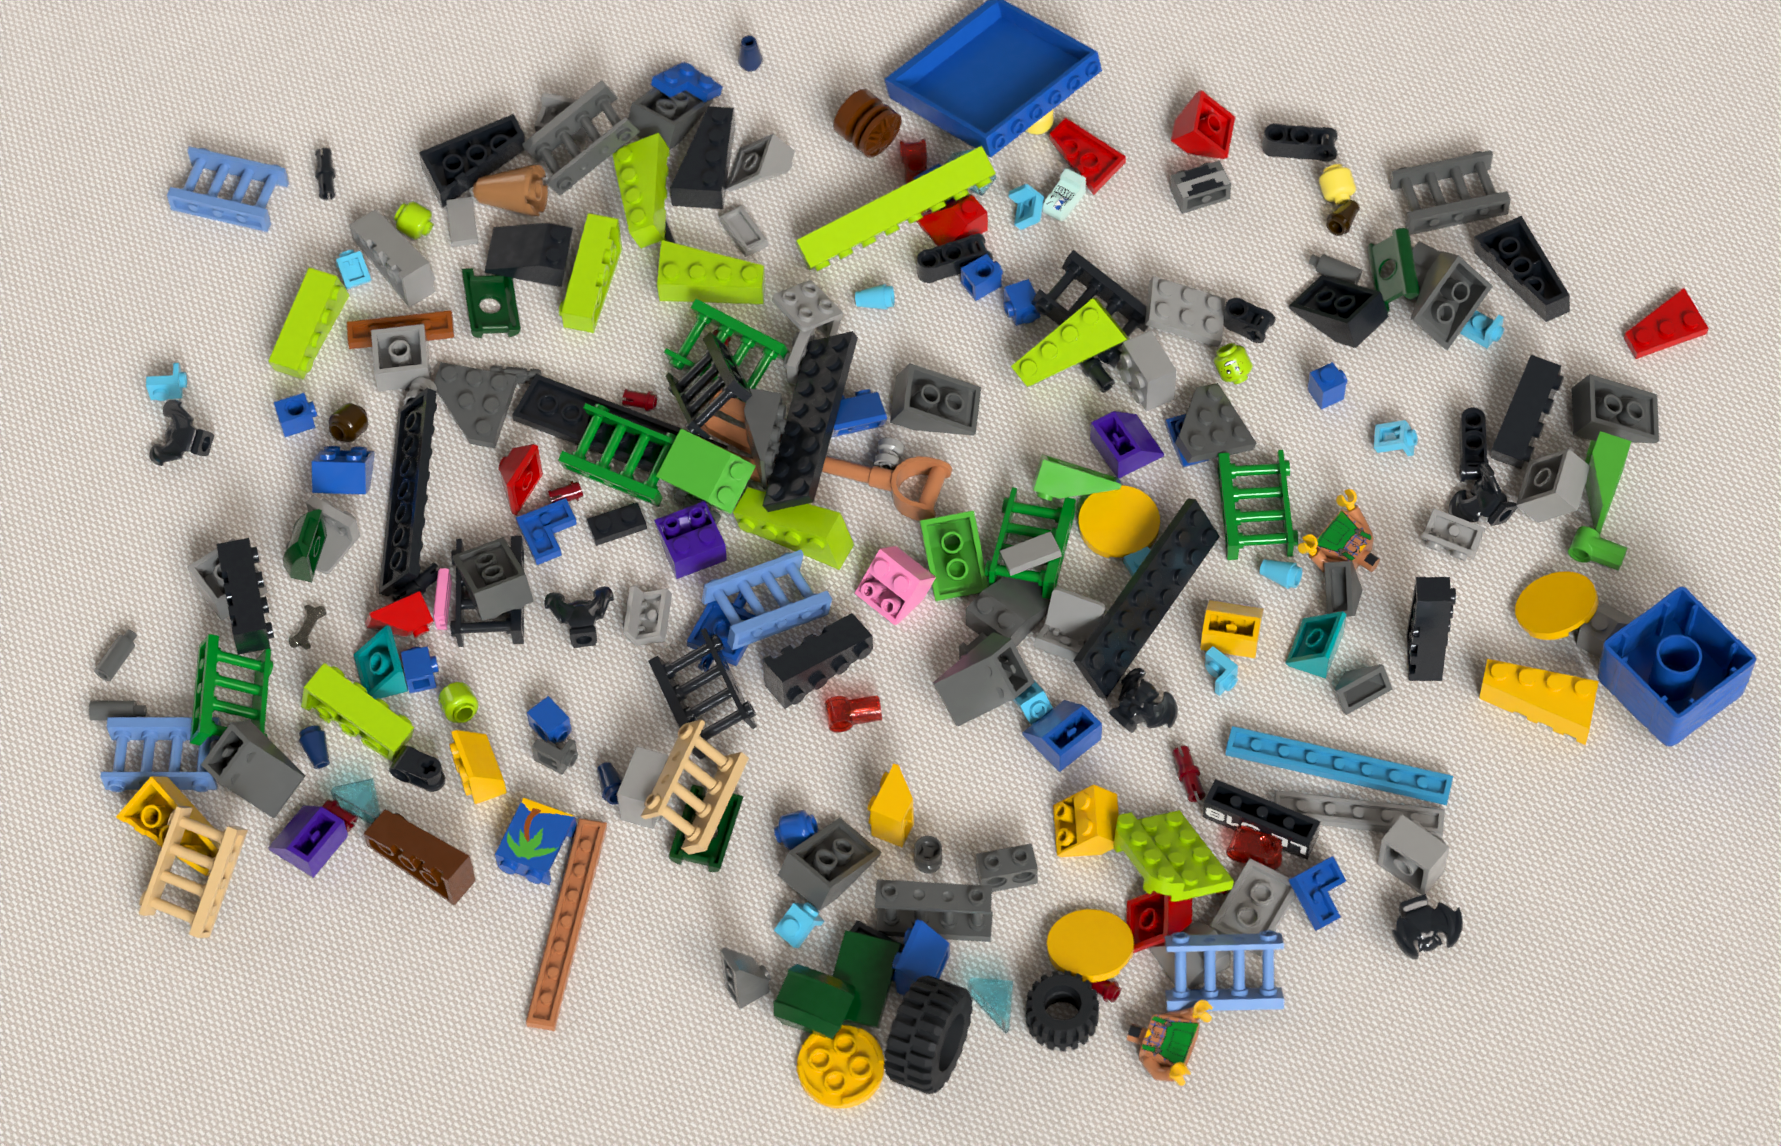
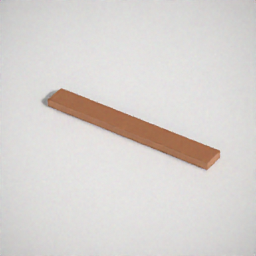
M579 818L526 1020L527 1027L555 1031L607 831V823Z

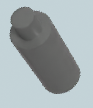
M1312 254L1309 260V264L1316 267V272L1357 285L1362 274V269L1322 254L1321 257Z
M127 630L125 635H118L94 669L96 675L109 682L113 679L135 648L133 642L137 637L135 632Z
M91 700L89 703V718L91 721H107L108 717L146 716L147 713L146 705H137L136 701Z

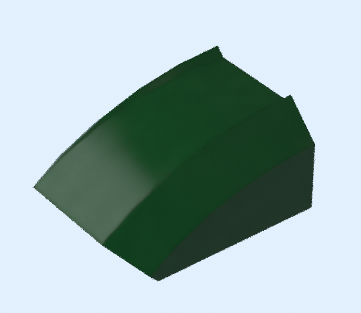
M320 509L302 515L293 526L292 537L283 557V566L293 579L311 583L313 581L327 538L324 518Z
M795 964L787 970V976L776 1000L773 1001V1016L783 1025L833 1039L841 1028L855 997V986L823 972Z

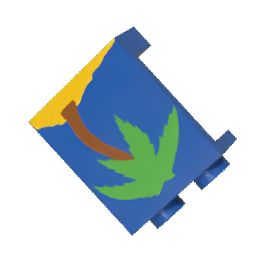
M523 798L495 853L497 866L507 874L514 875L516 873L522 875L532 883L550 885L552 881L550 869L566 836L573 838L576 832L575 816Z

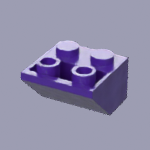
M1113 411L1091 422L1090 440L1117 478H1121L1164 457L1163 451L1137 414Z
M705 501L654 520L666 558L676 579L727 561L725 542Z
M303 805L268 849L314 878L345 841L348 833L344 820L322 806Z

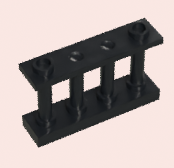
M1075 250L1067 256L1062 266V269L1066 272L1048 294L1039 289L1031 302L1040 314L1048 316L1060 326L1094 296H1098L1107 303L1105 309L1111 316L1115 312H1119L1128 319V322L1122 328L1128 337L1136 328H1140L1145 332L1149 327L1145 325L1147 306ZM1073 280H1078L1087 289L1072 307L1067 310L1057 303L1056 300ZM1123 343L1098 354V358L1103 363L1115 368L1121 360L1120 354L1122 352L1118 349Z
M711 332L703 338L707 347L705 350L706 354L680 380L670 373L666 375L670 385L668 390L675 396L687 421L685 426L692 434L696 436L700 434L706 440L711 436L705 423L731 398L739 397L743 402H746L752 396L728 346ZM710 364H712V366L688 389L687 387H688ZM716 376H718V378H717L695 401H693V399H694ZM722 388H724V390H723L701 413H699V411H700Z
M511 536L510 549L524 570L522 536ZM456 539V549L451 550L452 566H456L452 556L464 552L462 539ZM456 567L455 620H451L450 628L451 637H456L458 647H464V634L506 632V634H511L513 644H524V607L511 610L510 618H506V621L464 623V610L475 609L471 599H464L465 585Z
M706 628L702 629L701 633L706 643L672 663L669 661L665 663L658 655L648 661L679 728L685 723L697 721V717L730 698H733L738 710L703 729L699 736L708 742V739L741 720H744L752 729L757 727L753 718L756 716V712L751 703L745 701L721 651L724 649V645L717 634L712 635ZM712 654L717 664L716 666L683 685L676 684L674 677L677 676V672L706 655ZM722 675L727 688L692 708L690 706L687 707L684 700L689 693ZM694 746L692 753L698 759L706 757L704 753Z

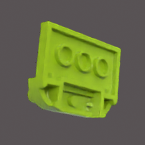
M1180 810L1136 819L1132 812L1118 816L1114 835V850L1116 853L1124 851L1144 878L1143 889L1148 894H1152L1155 891L1171 896V901H1182L1232 889L1234 880Z

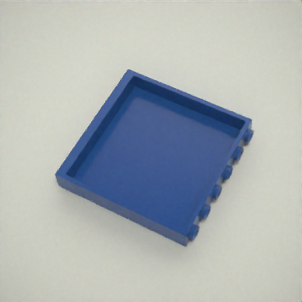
M987 0L884 80L890 99L976 149L982 146L986 155L991 158L1099 74L1102 68L1098 51L1005 0Z

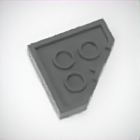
M441 362L434 381L437 387V394L445 403L448 411L470 444L496 448L517 385V376Z
M1216 383L1195 389L1184 417L1182 428L1175 442L1187 463L1218 458V453H1229V455L1252 451L1257 443L1220 385Z

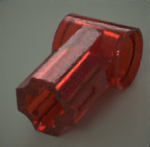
M878 695L851 700L845 696H835L827 699L824 703L828 727L832 732H845L856 724L882 720Z

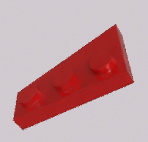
M1066 117L1049 134V140L1077 174L1086 178V186L1093 195L1126 163L1125 155Z
M1683 288L1628 330L1624 335V340L1635 359L1706 335L1709 328L1686 289Z

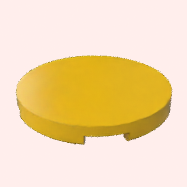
M1121 485L1119 490L1093 493L1084 501L1078 520L1080 535L1087 547L1096 554L1105 558H1123L1147 546L1150 548L1155 543L1159 534L1160 514L1156 504L1147 494L1134 487Z
M1570 571L1555 572L1538 578L1522 591L1516 602L1515 615L1519 625L1531 637L1542 640L1560 639L1569 636V632L1577 629L1583 623L1588 624L1598 608V595L1593 583L1586 576Z
M1084 909L1071 912L1060 918L1052 926L1047 937V954L1053 967L1057 971H1071V976L1074 977L1078 973L1083 976V982L1086 980L1089 982H1099L1120 974V970L1133 957L1134 939L1129 926L1118 916L1103 910Z
M842 1025L833 1039L811 1034L802 1044L797 1060V1074L803 1090L814 1101L831 1108H849L868 1100L879 1088L885 1071L884 1055L878 1041L863 1028L859 1029L847 1025Z

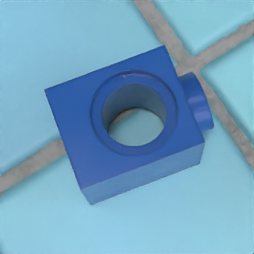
M986 254L961 268V284L973 299L977 301L1002 287L1003 270L997 261L993 262Z
M305 393L273 402L284 437L315 428L313 417L317 416L313 401L307 402Z
M549 696L527 712L529 726L546 743L548 741L554 744L560 743L572 731L570 718Z

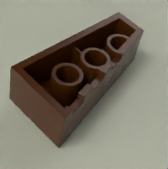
M385 809L363 833L366 844L370 849L454 906L476 881L470 855L408 822L399 813L394 814Z

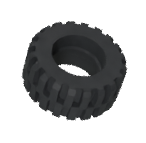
M930 975L919 977L916 979V982L912 983L910 990L905 993L903 1001L897 1009V1014L892 1022L891 1032L887 1039L884 1068L886 1075L892 1082L925 1094L937 1093L938 1090L944 1087V1083L948 1082L962 1054V1048L966 1042L968 1028L971 1024L970 1017L973 1011L971 1004L973 1001L971 994L966 988Z

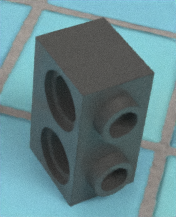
M1032 843L976 854V872L979 884L993 886L992 892L1038 884V867Z

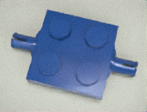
M739 591L734 603L731 604L740 619L746 621L756 617L743 608L747 601ZM717 601L707 604L687 639V647L696 649L706 643L701 633L702 629L706 628L712 635L717 634L724 645V649L721 651L726 662L734 666L738 665L748 645L735 650L730 648L727 640L729 629L732 625ZM711 653L703 657L698 664V668L701 671L703 669L704 672L709 670L714 658Z

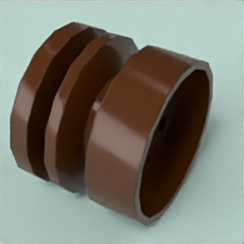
M860 89L848 97L841 105L834 118L833 128L846 141L852 142L853 146L866 157L872 158L881 154L894 141L900 130L902 119L901 115L892 110L887 104H882V100L868 89Z

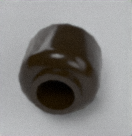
M345 403L329 418V431L336 440L346 443L356 440L367 430L369 425L366 411L353 403Z

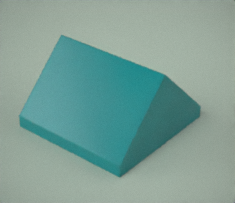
M1341 611L1303 618L1285 664L1326 679L1344 634L1347 614Z
M386 625L353 654L361 685L367 690V694L374 699L408 692L392 629Z

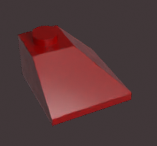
M1200 90L1175 119L1171 141L1190 155L1226 159L1229 154L1235 116Z
M970 194L957 201L953 197L945 201L946 206L934 213L930 209L922 214V219L916 221L937 246L967 238L973 234H982L988 230V212Z
M535 444L512 448L508 456H504L499 464L498 470L500 471L502 485L511 512L516 516L543 476L539 449Z
M419 591L369 613L365 625L367 628L379 631L388 625L391 627L393 634L404 637L413 634L416 638L429 632L428 627L433 624L434 620Z
M1153 891L1152 894L1146 893L1128 900L1126 924L1133 934V953L1165 942V936L1181 932L1192 923L1193 898L1171 901V896Z

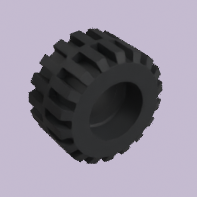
M1065 970L1064 974L1059 975L1058 971H1052L1051 977L1045 974L1041 976V983L1035 981L1032 984V990H1029L1027 994L1026 1025L1029 1027V1033L1032 1038L1037 1036V1043L1041 1046L1047 1043V1049L1054 1051L1055 1047H1060V1052H1066V1047L1071 1046L1072 1050L1078 1049L1079 1042L1085 1045L1089 1041V1036L1093 1037L1096 1026H1098V994L1095 989L1092 990V984L1088 980L1082 981V975L1077 973L1074 977L1071 976V971ZM1066 1002L1076 1007L1079 1012L1070 1019L1058 1020L1051 1017L1046 1012V1009L1054 1003Z

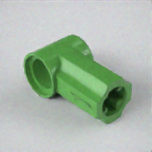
M1581 526L1577 529L1568 549L1569 556L1578 562L1587 563L1591 560L1618 571L1627 552V547L1601 538L1595 529L1587 526Z

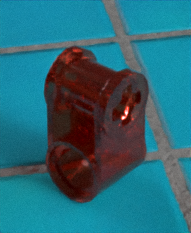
M921 139L920 142L910 143L899 141L901 164H903L906 184L913 181L915 176L927 170L925 139Z
M1243 825L1236 827L1226 850L1227 856L1236 862L1247 864L1248 860L1252 859L1273 870L1278 869L1283 860L1282 843L1279 838Z

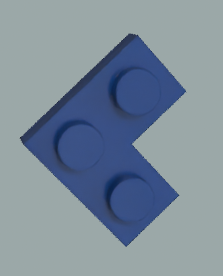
M682 62L653 76L651 82L653 87L669 97L687 90L703 102L720 96L723 88L711 77L704 75L695 69L693 65Z
M566 498L516 517L517 525L536 565L562 556L561 549L553 534L577 525L576 518Z
M1333 856L1288 880L1315 931L1341 918L1328 891L1346 882V879Z

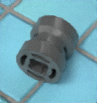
M923 836L914 844V863L919 871L931 874L940 869L942 865V845L936 837Z

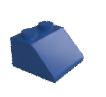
M870 389L855 392L856 397L845 399V395H843L831 438L883 427L887 421V415L879 393H871Z

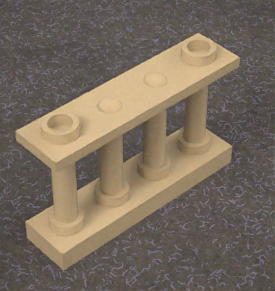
M702 719L685 723L679 729L676 743L652 793L645 800V808L641 814L643 819L662 815L681 830L686 838L681 849L688 854L707 850L749 759L742 752L724 756L699 736L705 724ZM694 746L717 764L718 770L714 778L689 759ZM683 769L707 787V794L703 801L678 782ZM672 792L696 810V817L692 825L667 805Z
M177 806L176 810H173L169 817L168 825L170 827L148 888L140 898L139 905L141 908L138 914L149 916L155 915L156 910L162 911L189 922L191 926L189 935L197 938H208L213 930L248 830L239 826H227L224 831L190 819L193 808ZM185 829L217 841L220 846L217 856L211 858L181 846L180 843ZM178 856L208 868L210 872L208 882L202 885L170 872L175 857ZM166 883L198 895L201 900L198 910L193 912L161 899Z

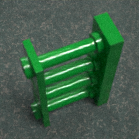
M695 299L691 306L697 320L679 351L675 353L667 348L664 351V354L669 359L668 363L672 367L680 371L683 368L690 370L696 363L686 358L705 326H709L712 323L718 326L717 330L719 332L716 337L723 343L732 334L741 338L739 340L741 344L733 356L738 367L750 348L753 349L756 346L763 350L761 352L763 356L747 381L749 389L757 387L772 360L775 361L776 358L784 361L786 354L790 353L783 343L698 299ZM710 364L699 376L701 377L710 368L712 364ZM716 376L711 382L713 383L718 378V376Z
M585 403L584 410L592 418L576 451H572L571 454L562 451L558 459L559 463L564 469L659 507L663 497L657 490L658 486L656 485L659 478L656 475L676 435L666 433V435L660 434L609 413L610 410L600 404L591 406ZM601 422L614 426L615 429L600 460L594 464L586 461L585 455ZM625 431L639 436L623 471H619V473L611 471L609 464ZM651 441L663 446L647 481L644 480L643 483L635 481L633 473L648 442Z
M1278 450L1276 463L1235 466V463H1230L1229 453H1218L1217 471L1227 560H1238L1239 549H1244V546L1286 544L1287 557H1293L1294 546H1298V530H1293L1286 477L1290 476L1289 460H1284L1283 450ZM1277 474L1279 486L1238 489V486H1233L1232 479H1236V476ZM1280 497L1281 510L1241 512L1240 509H1235V502H1238L1239 499ZM1283 520L1284 533L1243 535V532L1238 533L1237 526L1244 522Z
M1012 487L1009 498L1005 497L1003 501L1002 513L1005 515L993 559L987 560L985 567V576L989 577V586L996 582L997 575L1039 583V586L1043 587L1042 598L1051 599L1052 592L1057 587L1073 525L1076 499L1065 498L1063 507H1058L1057 509L1017 502V488ZM1014 513L1055 520V523H1058V527L1048 530L1012 523ZM1051 532L1062 555L1059 558L1044 563V565H1047V569L1041 570V572L1025 570L1010 576L1006 566L1000 565L1002 560L1000 551L1014 546L1006 544L1009 534L1035 538Z
M208 634L198 647L190 744L201 746L208 737L212 735L221 737L227 727L217 725L212 721V712L214 710L251 719V722L267 737V734L264 732L269 676L273 670V661L270 660L271 649L264 650L257 659L221 651V648L218 647L219 636ZM223 662L255 670L254 683L219 675V672L216 671L217 663ZM220 686L252 694V708L218 700L214 696L215 687Z

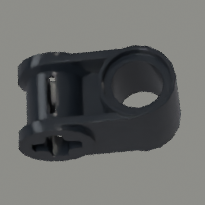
M1232 298L1226 302L1223 315L1224 327L1229 331L1246 337L1254 343H1263L1268 328L1276 322L1275 316L1270 311L1259 308L1241 298Z
M404 745L389 768L390 774L396 779L429 792L440 790L446 781L440 761L411 746Z

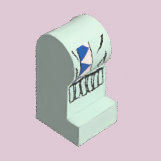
M1065 168L1060 175V181L1046 198L1042 212L1059 221H1064L1086 192V178Z

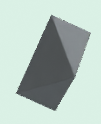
M1353 562L1324 563L1327 614L1343 611L1347 614L1346 617L1355 616L1363 589Z
M1379 664L1346 671L1334 690L1343 713L1347 715L1393 689L1384 665Z

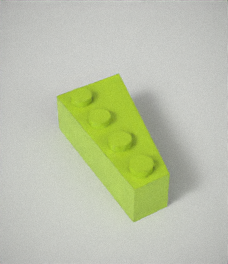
M659 133L622 146L612 154L629 233L640 249L665 240L666 210L664 205L665 199H667L666 177H668L669 170L667 157H669L670 148Z
M590 213L587 215L572 275L567 283L565 301H562L559 307V316L562 317L564 328L590 333L595 332L622 252L619 220L616 218Z
M661 240L657 279L659 301L694 302L695 299H698L704 303L764 305L766 284L764 265Z
M308 268L268 360L275 371L304 380L306 374L312 369L313 361L350 296L337 276Z
M1092 298L1015 362L1011 368L1027 387H1031L1130 338L1098 299Z
M749 487L746 489L733 511L740 529L795 552L802 550L803 555L840 570L854 546L840 512L811 504L767 512L762 506L766 492Z
M323 663L304 686L302 708L310 711L311 708L316 709L320 713V719L327 723L333 720L336 721L342 732L350 737L359 735L362 737L361 742L365 746L390 761L395 759L401 748L412 738L414 727L407 717L392 712L386 702L379 698L374 699L367 694V690L361 684L349 681L345 678L344 673L335 666L330 667Z

